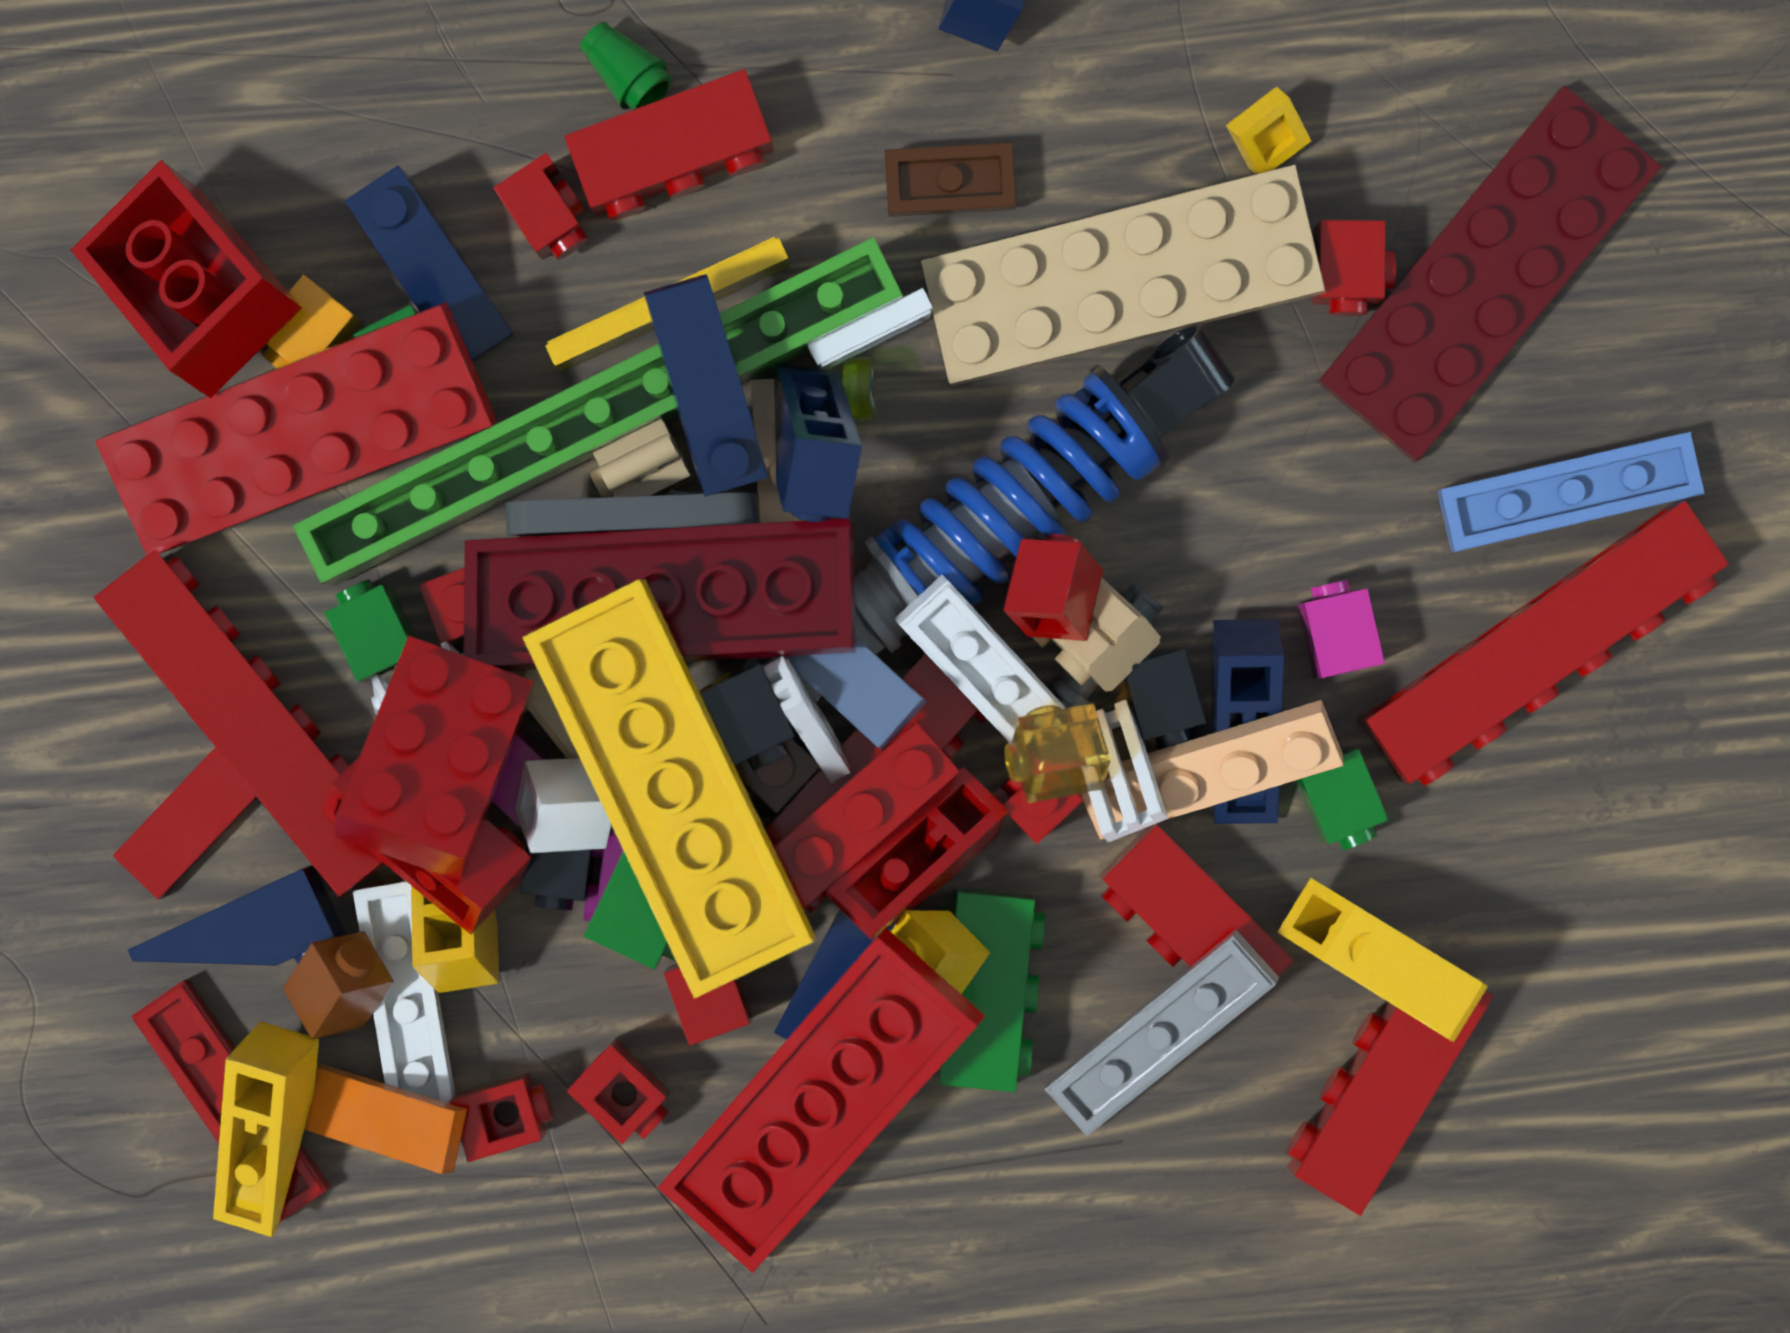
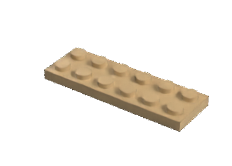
M1296 165L921 260L948 381L952 386L1326 293Z

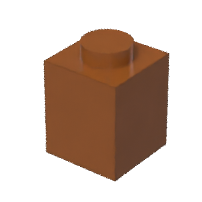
M365 931L312 942L284 985L283 990L311 1039H316L365 1027L393 985L394 980Z

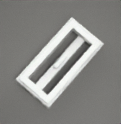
M921 288L809 344V351L819 370H828L931 319L933 307L924 289Z
M782 656L762 667L772 684L775 695L781 702L780 705L785 715L830 783L850 774L849 768H851V765L832 726L788 659L785 660Z
M1126 699L1114 704L1116 710L1106 713L1103 709L1091 713L1092 719L1083 723L1078 718L1067 723L1101 835L1108 842L1168 819L1133 707ZM1120 726L1122 727L1147 806V810L1141 813H1137L1112 733V729ZM1098 736L1123 816V820L1118 822L1115 820L1090 738Z

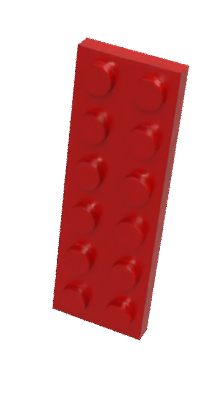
M446 301L219 390L211 399L207 396L201 397L97 439L95 443L146 555H148L153 550H156L158 554L486 429L493 426L497 422V418Z
M885 927L658 1186V1189L753 1273L974 1031L985 1015Z

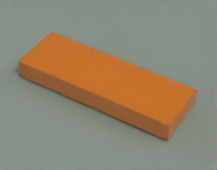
M317 1062L315 1090L304 1130L439 1174L454 1172L467 1109Z

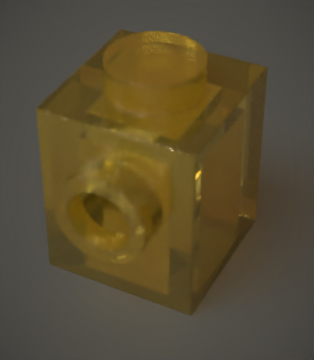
M1094 703L1065 709L1055 705L1033 709L1025 716L1018 717L1012 743L1005 745V760L1012 782L1021 781L1027 804L1103 789L1111 763Z

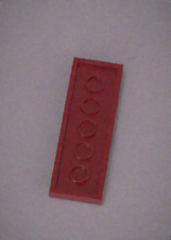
M1563 85L1319 378L1317 383L1410 460L1417 462L1662 166Z
M850 518L827 519L824 522L804 520L465 540L464 656L505 671L537 669L522 637L639 579L646 580L684 661L856 653L854 524Z

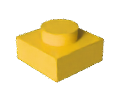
M1277 86L1226 124L1246 165L1255 175L1276 169L1311 142L1291 99Z

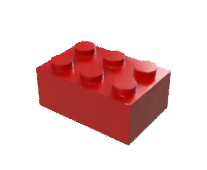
M160 160L70 250L166 368L210 399L302 309L299 303L207 196L163 160Z
M408 636L337 811L335 837L461 881L527 710L534 681Z

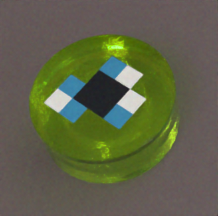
M848 358L844 362L843 387L854 422L874 421L876 416V383L872 358Z

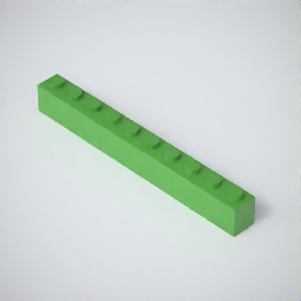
M872 237L719 314L742 384L776 367V364L780 365L809 351V344L903 298V295L875 238ZM657 344L292 525L320 583L335 586L593 458L592 452L660 418L667 421L678 416L659 345Z

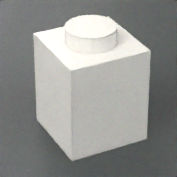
M580 758L525 761L515 810L530 853L606 849L611 823Z

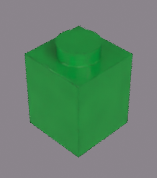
M368 579L336 594L335 597L339 605L324 612L356 681L368 682L377 674L381 676L395 669L408 636L414 638L416 636L392 586L380 585L374 588L371 580Z
M1352 747L1342 750L1343 766L1295 780L1321 842L1330 845L1338 841L1341 850L1353 848L1377 837L1374 826L1388 821L1359 749Z

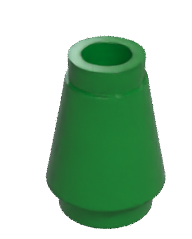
M607 22L595 25L580 43V50L587 56L588 61L622 109L631 108L635 110L662 100L671 89L673 78L666 72V62L618 30L613 29Z

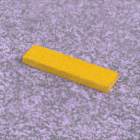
M772 237L677 282L707 274L716 301L791 265L780 239ZM645 297L547 341L548 345H545L554 366L562 372L653 330Z

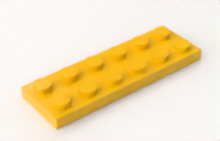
M639 579L522 637L694 999L817 940L646 580Z

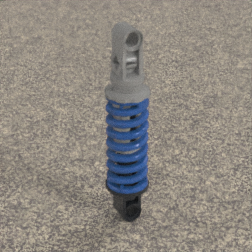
M1192 325L1175 333L1165 340L1151 356L1119 380L1115 379L1099 364L1095 365L1089 370L1090 374L1085 377L1083 388L1074 395L1064 394L1056 399L1055 413L1060 426L1044 415H1036L1029 420L1027 430L1033 447L1017 436H1007L1000 444V453L1004 461L1002 465L990 457H980L974 461L973 474L977 482L975 486L961 477L952 478L947 482L946 495L950 503L949 506L945 507L934 498H927L920 502L918 511L923 523L920 528H917L906 519H899L874 538L870 536L866 539L864 544L871 563L864 570L861 569L857 573L858 575L855 576L856 637L875 654L883 648L893 653L902 646L899 642L901 638L908 635L894 618L909 604H912L942 574L971 606H976L983 599V590L977 580L986 575L993 583L998 585H1004L1011 577L1010 569L1004 559L1012 553L1017 558L1021 539H1032L1039 533L1045 538L1052 534L1065 535V529L1055 510L1057 507L1062 505L1076 521L1084 523L1091 519L1093 515L1091 506L1081 492V489L1086 485L1090 484L1107 502H1113L1119 497L1120 489L1107 470L1112 465L1115 466L1118 463L1131 478L1142 480L1159 466L1163 468L1170 463V456L1161 437L1195 411L1209 405L1222 396L1235 380L1234 375L1198 325ZM780 657L748 658L741 667L740 673L758 665L764 667ZM799 675L813 699L817 702L822 695Z

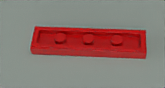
M187 978L133 1014L131 1018L219 1144L226 1058L232 1053L235 1046ZM302 1144L299 1147L280 1222L331 1187Z

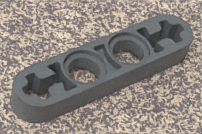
M716 493L706 497L704 494L530 500L505 503L507 536L563 535L760 523L759 493Z

